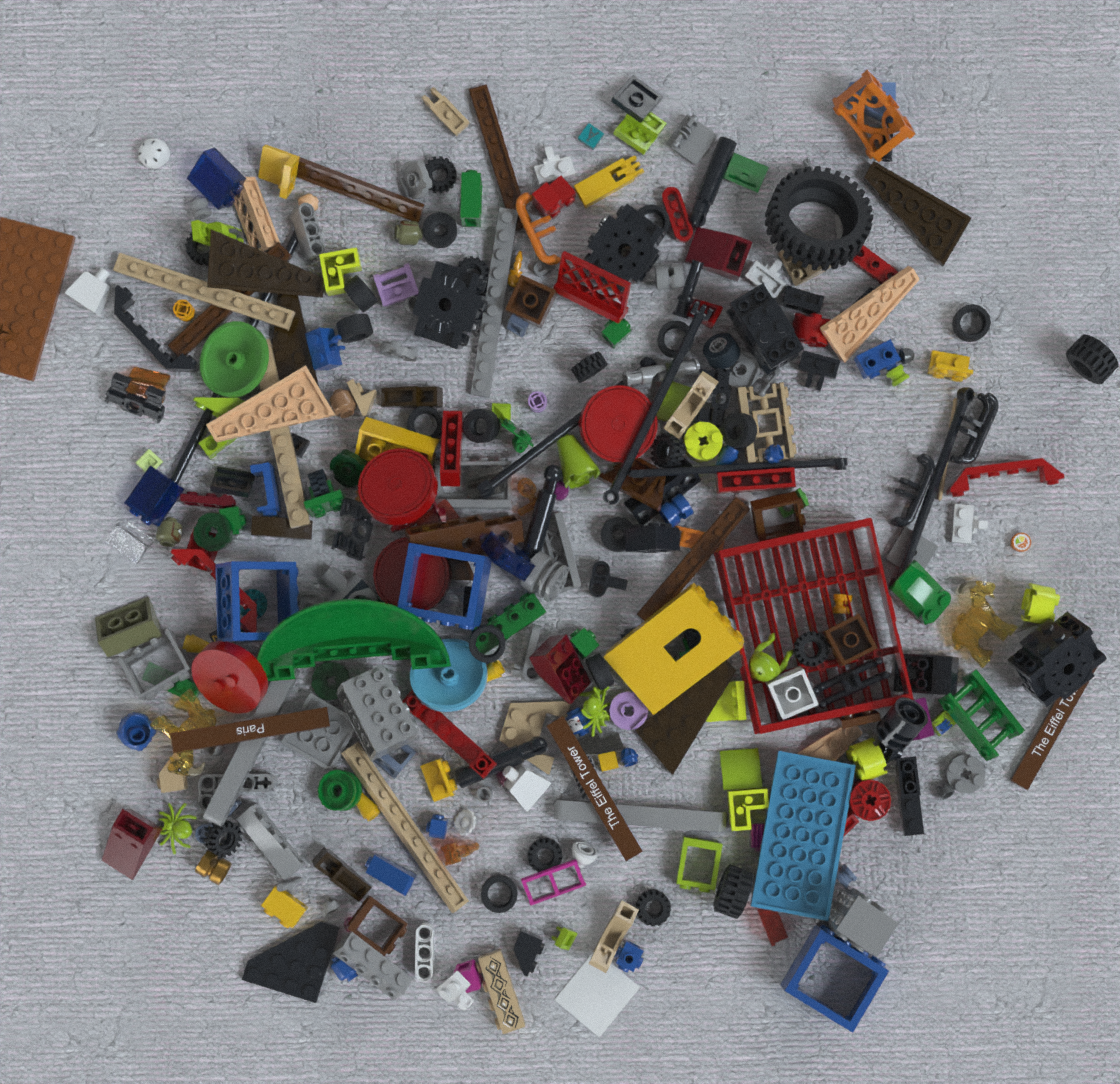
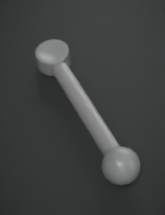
M777 369L765 387L759 390L758 395L760 397L766 395V390L775 378L779 376L780 369Z

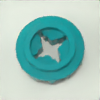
M256 589L244 591L253 601L257 600V619L262 617L268 606L265 595ZM240 605V615L244 617L251 609L247 608L245 610Z

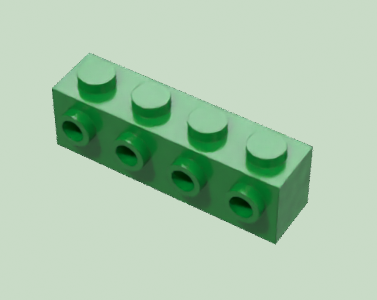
M529 592L519 598L521 602L515 606L511 603L503 609V614L500 616L495 614L490 617L486 625H493L503 632L505 640H507L547 613L534 593L531 595ZM490 632L480 634L476 640V647L484 655L499 645L498 638Z

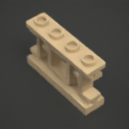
M784 382L771 384V394H766L764 397L754 396L753 386L747 388L739 387L736 390L739 413L750 415L747 394H749L750 402L760 400L761 410L752 411L751 414L757 425L756 439L765 438L766 448L757 449V457H755L754 443L744 447L746 463H762V453L771 444H774L773 437L783 434L782 428H784L787 453H785L784 445L781 446L784 458L781 460L793 459L797 451L796 444L792 443L791 438L794 435L793 424H789L791 408L786 402V398L789 397L787 386L784 387ZM777 390L779 392L782 415H780L779 408L769 409L767 399L777 398ZM775 414L777 431L759 433L757 416Z

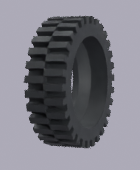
M810 166L805 167L803 172L799 168L795 170L794 174L790 172L786 178L783 177L768 204L765 213V226H768L766 230L767 236L772 235L770 242L772 244L777 242L775 249L778 252L784 250V258L793 257L792 263L794 264L801 261V267L807 268L808 264L812 265L811 270H817L821 266L822 271H827L829 266H831L832 270L837 269L839 264L841 267L845 266L848 261L851 262L858 255L873 225V214H871L873 209L872 205L868 206L869 198H863L865 191L863 189L857 190L859 184L856 181L851 184L849 183V176L845 175L844 178H841L840 171L836 170L835 174L830 173L831 168L827 167L823 172L821 171V166H815L813 171ZM804 202L824 204L839 216L843 226L842 237L832 241L812 238L795 226L789 214L795 206Z

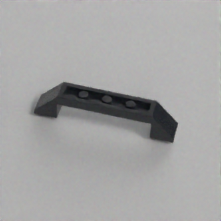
M117 285L115 287L114 314L169 372L199 371L195 366L197 362L191 355L187 357L182 353L174 360L166 351L162 353L158 349L160 344L154 338L150 340L146 336L148 332L142 325L139 324L137 326L133 322L135 318L126 311L135 303L131 298L133 294L126 286L122 289Z

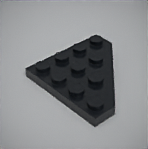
M321 921L247 961L242 980L317 1003L340 926Z

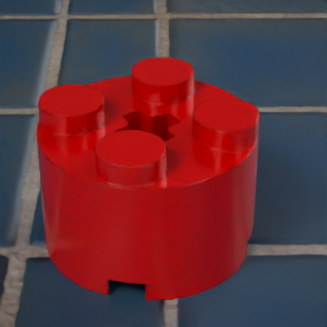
M801 313L794 314L792 326L801 344L804 343L808 344L809 347L818 348L828 345V341L820 327L831 319L822 318V315L814 313L810 317Z

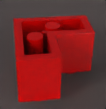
M561 175L550 185L546 182L532 193V204L543 217L550 215L554 219L561 213L560 210L564 206L569 207L574 203L576 192Z

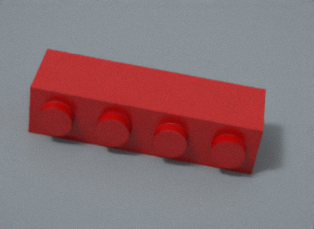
M443 411L440 456L441 486L460 487L463 438L462 411Z
M794 467L720 472L716 474L717 494L784 490L796 487Z

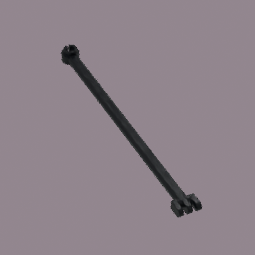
M697 300L690 311L694 317L610 490L605 491L603 494V500L605 503H609L608 505H614L619 501V491L700 324L702 320L708 321L713 312V309L709 308L705 314L704 311L707 307L705 304L698 310L700 302ZM608 494L613 495V500L608 501Z
M644 357L640 361L641 366L639 368L657 364L651 357ZM623 380L616 384L625 386ZM581 412L490 481L486 479L480 483L477 488L483 499L490 497L495 493L494 489L578 426Z
M962 387L957 391L958 406L896 578L891 577L888 589L913 560L956 440L957 429L961 426L962 417L966 412L967 406L974 398V390L969 387Z
M848 458L629 470L628 476L631 478L793 467L796 469L834 466L835 470H846Z

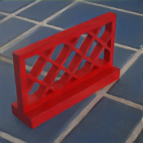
M566 251L561 254L557 283L553 286L557 294L618 324L628 313L629 307H627L631 288L630 282ZM566 260L571 261L574 267L570 268ZM582 268L589 270L591 275L587 276ZM577 270L581 278L577 279L573 271ZM564 274H568L571 279L565 277ZM599 276L604 277L608 283L603 284ZM594 278L598 286L594 287L590 279ZM584 281L587 287L580 284V282ZM616 284L625 287L624 291L620 292ZM611 287L615 294L610 295L606 288ZM601 289L604 295L598 293L597 290ZM614 298H618V300L620 301V303L617 302V301H614L613 299H614Z

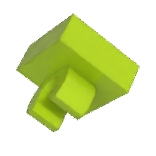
M557 926L556 929L560 931L558 937H551L552 940L556 941L554 945L569 951L578 933L572 929Z

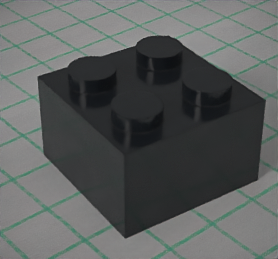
M648 523L645 527L644 524H634L633 528L625 529L626 552L660 553L680 551L679 528L672 527L671 524Z

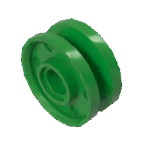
M346 770L329 771L322 777L318 786V797L322 805L333 811L352 809L360 801L362 794L360 780L354 773ZM341 786L342 792L339 795L338 789Z

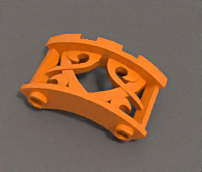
M866 70L861 74L862 77L837 98L834 97L832 99L834 104L833 110L838 116L842 115L855 130L866 147L865 152L868 157L880 162L882 157L907 137L911 139L916 134L907 117L900 114L901 112L897 110L899 106L890 94L887 96L886 92L882 89L883 85ZM866 85V87L861 93V96L856 93ZM854 96L859 101L849 102L853 105V108L851 110L847 109L843 103ZM876 96L878 98V102L876 104H873L869 102L867 99L872 101V97ZM865 105L871 108L885 106L886 110L881 121L883 128L865 125ZM857 113V120L855 119L853 114ZM888 116L893 118V122L888 123L889 128L887 127L886 119ZM899 132L893 138H891L890 134ZM883 135H885L887 142L879 149H876L875 140H879L880 144H882Z

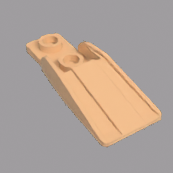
M858 726L844 729L839 727L837 730L834 729L815 740L796 754L836 761L849 748L848 745L858 739L863 733Z

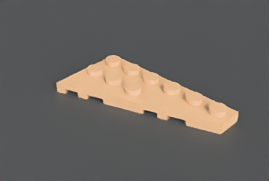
M907 266L820 327L839 360L846 363L920 280L914 268Z
M305 365L206 424L214 440L221 442L336 415Z

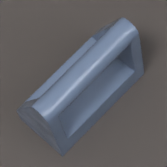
M407 744L401 747V749L409 756L401 765L388 754L373 762L395 779L417 752Z

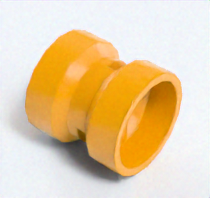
M181 299L175 302L173 306L174 314L183 322L191 321L195 316V308L187 300Z
M833 594V601L835 602L832 608L833 614H846V608L848 614H850L849 607L846 606L845 608L842 606L844 599L848 605L847 595ZM848 595L849 600H850V603H851V602H852V595Z

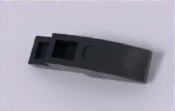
M916 756L896 758L897 795L903 835L924 834Z

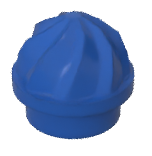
M771 444L764 452L765 459L770 463L780 462L784 458L781 446L779 444Z
M624 748L620 753V763H623L624 767L633 766L638 763L637 758L639 756L634 749Z

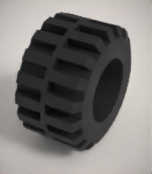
M1083 334L1066 351V357L1070 365L1082 377L1095 384H1103L1119 367L1114 353L1103 342L1090 335Z
M729 864L721 877L713 904L714 911L738 919L745 909L752 889L753 872Z

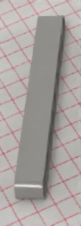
M296 669L295 679L271 681L267 693L252 719L280 714L299 676L300 670ZM267 738L240 742L204 813L203 819L220 827L223 826Z
M555 799L554 819L603 823L591 801ZM615 803L627 825L726 832L727 812Z

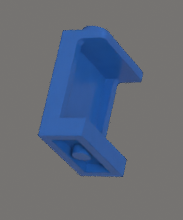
M269 462L250 465L251 473L254 476L264 478L268 503L267 506L257 507V512L266 515V517L277 516V512H282L275 467Z

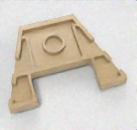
M566 701L510 703L499 740L508 747L530 741L533 737L540 736L546 714L549 713L559 717L564 716L565 718L570 704ZM542 754L526 760L546 774H550L554 757Z

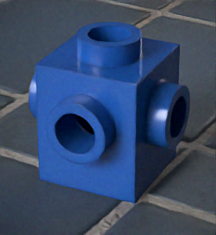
M625 940L623 946L618 947L614 956L616 957L615 961L618 964V968L627 973L629 970L634 972L635 968L639 969L644 959L641 957L644 949ZM630 955L632 958L626 959V956Z

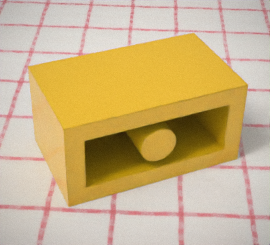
M277 885L261 905L267 915L271 917L276 916L280 919L279 923L286 928L291 927L292 929L309 908L288 891L279 892Z

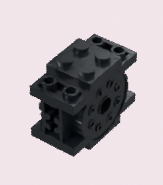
M626 204L625 207L622 205L616 213L618 217L616 219L609 215L601 220L598 225L600 229L596 234L593 232L587 241L589 243L587 247L593 252L592 254L588 253L583 260L630 283L634 280L640 284L662 254L656 248L667 233L632 206ZM625 246H631V253L628 256H622L621 254ZM599 276L602 282L608 283L604 277ZM616 284L619 291L623 292L625 287Z
M436 261L432 277H423L412 312L413 315L419 316L414 335L455 349H463L464 346H467L470 338L467 334L476 333L477 330H480L483 321L480 317L488 306L487 297L480 295L481 291L484 292L487 281L484 280L485 276ZM447 299H449L452 303V306L448 311L444 307V303Z
M764 283L729 304L731 308L726 311L727 315L736 327L735 330L748 351L756 358L766 376L799 357L798 353L804 350L803 345L794 333L793 326L776 299L772 298Z
M1067 611L1056 621L1049 618L1019 642L1022 648L1007 660L1023 681L1021 685L1024 690L1045 707H1048L1059 697L1066 700L1094 677L1092 671L1107 658L1104 653L1098 650L1091 637L1093 634L1091 628Z

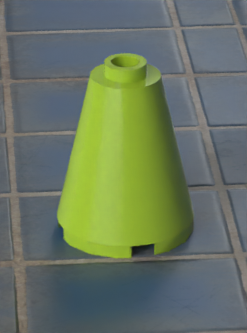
M567 433L557 441L565 488L568 486L570 489L578 488L590 483L589 479L593 476L594 479L598 478L600 475L598 466L574 435Z

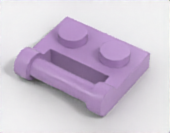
M409 263L390 272L373 275L384 307L404 301L410 296H418L419 291ZM407 274L408 278L382 286L381 282Z

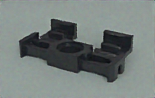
M717 368L716 371L718 373H714V370L700 369V374L704 371L716 379L718 384L714 388L711 407H714V409L710 407L707 409L701 408L699 418L697 414L694 422H712L717 428H721L725 409L729 407L731 390H728L730 373H733L731 369ZM718 393L726 395L725 403L718 404L715 397Z
M116 372L112 377L110 388L106 391L107 397L105 402L107 404L109 402L124 407V411L140 417L146 415L160 423L165 412L162 399L166 391L149 386L145 392L147 398L128 393L126 389L132 378ZM131 402L137 403L139 407L133 406Z
M345 498L343 499L340 516L350 514L355 519L351 535L348 537L343 535L341 531L335 533L331 549H340L347 552L346 555L348 557L361 561L365 558V556H362L365 543L370 541L374 523H371L372 516L367 512L362 502ZM359 526L365 527V535H361L358 532Z

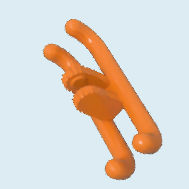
M524 192L516 200V211L538 259L546 265H556L560 263V257L556 254L547 256L540 242L541 238L555 232L556 228L555 226H550L536 233L535 229L548 223L551 217L548 215L532 222L526 210V205L532 201V195Z

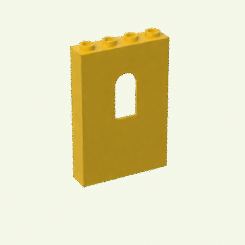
M695 583L688 586L610 647L603 656L653 715L739 651L744 644L743 635L738 630L735 631L730 620L725 615H721L715 602L709 601L705 596L706 593L703 588L696 586ZM686 629H696L701 635L700 643L675 661L664 646Z

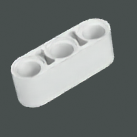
M428 922L421 923L418 926L415 937V976L420 982L429 981L434 972V927ZM423 927L428 928L430 936L423 937L420 934V929ZM422 947L428 948L430 955L427 957L422 956L420 949ZM426 967L429 969L430 974L422 976L419 969Z

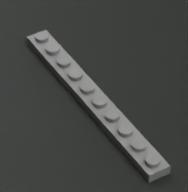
M499 207L486 291L488 306L486 311L483 312L471 395L490 398L518 213L514 209Z

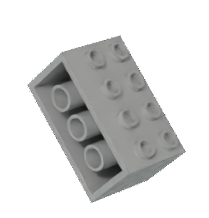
M383 664L341 683L336 692L371 762L411 743L419 730L416 721L412 720L409 715L410 710L407 704L403 703L400 698L399 688L396 685L394 686L391 681L392 675L389 669H385Z
M848 888L841 890L836 897L838 901L834 907L831 906L827 927L843 940H848L850 944L861 952L867 950L877 957L899 923L887 916L889 911L855 888H852V890Z

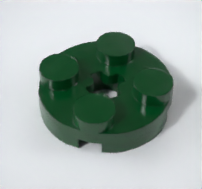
M343 449L332 458L330 470L332 471L333 469L334 478L341 485L353 487L358 485L360 475L368 462L357 454Z
M207 513L197 520L193 536L197 545L207 551H220L232 542L233 528L225 515ZM211 527L217 529L215 537L213 535H209Z
M323 663L314 671L311 686L322 699H339L336 692L341 683L350 679L349 672L339 663ZM334 676L336 684H331L329 687L326 679L327 677L331 678Z

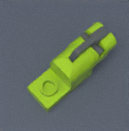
M199 220L191 221L192 236L196 242L210 246L211 229L244 242L242 230L235 226L221 222L207 224Z

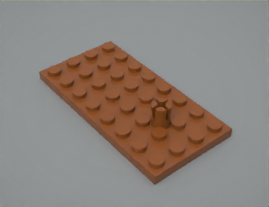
M4 217L0 219V373L34 382L76 237Z

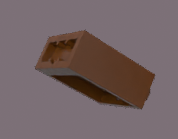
M795 491L750 501L754 530L758 542L804 532L803 526L806 525L804 514H801V509L804 508L801 497L798 498ZM792 504L794 521L764 528L763 510Z
M368 895L345 928L356 934L380 954L386 956V954H391L396 946L394 943L398 937L402 938L404 936L408 923ZM373 906L398 923L382 947H379L356 930Z

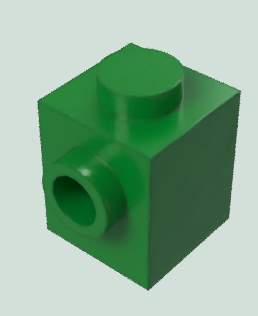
M624 318L619 324L609 320L604 325L606 328L601 332V336L614 349L631 334V325Z
M240 507L219 509V513L225 515L232 525V536L240 535L239 531H245L244 526L247 525L246 516L242 514Z
M585 627L581 631L577 628L569 635L572 638L570 642L574 650L582 659L599 646V643L595 640V634L590 629L586 630Z

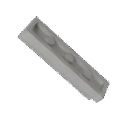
M559 512L551 516L550 520L556 519L557 528L554 533L547 530L545 541L549 556L553 560L552 564L555 563L559 555L567 561L566 566L570 569L568 576L571 577L573 585L564 587L561 592H565L582 586L563 513ZM558 530H559L560 537L557 536V535H555ZM554 537L562 542L559 552L551 548L550 543Z

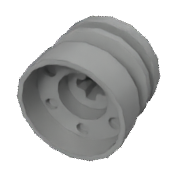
M538 552L527 565L520 585L531 593L538 590V597H544L545 601L552 602L563 589L570 569L566 565H561L559 561L552 564V557L543 552Z

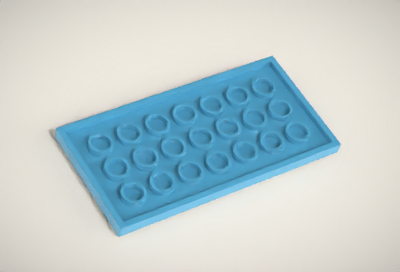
M783 751L777 752L751 907L829 921L856 765Z

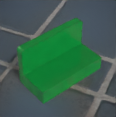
M734 153L724 179L758 193L769 167Z

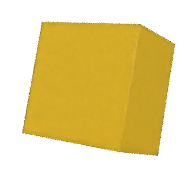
M615 750L598 754L602 772L619 768Z

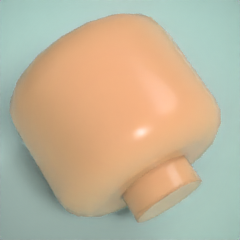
M307 193L298 199V205L309 203L316 211L319 201L316 196Z

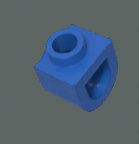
M433 814L431 821L427 822L426 833H429V837L445 839L448 819H445L444 815Z

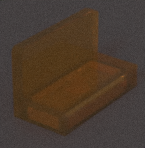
M134 367L128 376L132 378V381L126 391L147 398L145 392L149 386L166 391L170 375ZM166 393L163 396L162 403L165 401Z

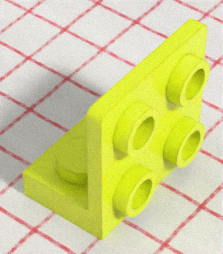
M744 681L729 682L706 722L747 720Z

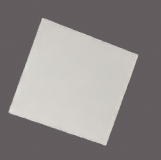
M592 953L555 998V1001L600 1038L640 987L612 963L606 973L588 964L593 955Z

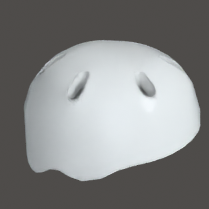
M149 138L140 145L138 157L147 168L157 169L169 160L170 150L164 141L157 138Z

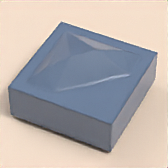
M512 314L507 329L523 338L529 323Z

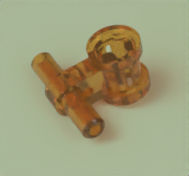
M522 478L517 483V489L520 494L528 498L530 502L517 509L519 516L532 511L536 502V485L529 478ZM525 484L529 486V491L525 490Z
M457 842L440 846L445 856V866L461 862L462 857L471 855L480 846L477 842L459 846Z

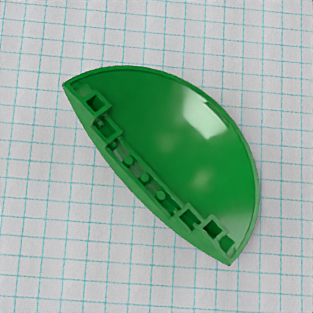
M363 599L327 601L309 606L290 615L268 634L257 656V660L262 665L268 681L295 679L296 668L315 667L317 661L391 655L393 661L411 659L412 670L451 667L449 654L443 641L426 622L394 605Z

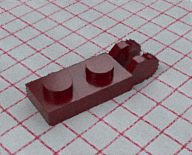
M187 491L186 494L180 495V501L183 505L220 509L236 506L234 497L227 494L217 497L216 494L206 493L205 496H201L197 492Z

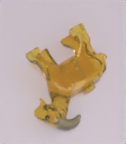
M979 580L964 582L958 589L959 594H963L967 588L970 589L971 607L966 613L962 612L956 618L957 624L953 627L951 639L955 645L953 647L955 650L965 647L977 664L984 668L991 660L990 657L994 652L981 648L978 640L983 637L987 630H990L1001 641H1004L1018 627L1014 624L1006 623L999 618L985 599L986 595L995 598L993 595L996 587L995 584Z
M189 688L174 705L176 709L185 710L189 718L177 727L163 714L150 724L153 729L160 730L171 740V733L215 726L217 720L214 715L215 710L210 709L206 711L203 709L199 699L192 689ZM194 750L176 753L179 757L177 760L171 756L169 757L170 764L167 769L170 773L181 776H198L203 772L205 762L199 767L194 768Z

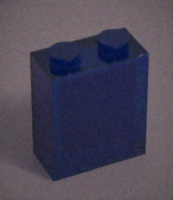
M215 147L203 151L187 177L218 210L225 207L229 208L233 205L235 196L244 188L243 184L246 181V178Z
M150 465L124 504L130 507V513L137 517L139 515L142 516L140 520L150 526L152 523L159 527L184 491V488Z
M491 531L481 545L495 565L524 582L535 568L534 563L521 548Z

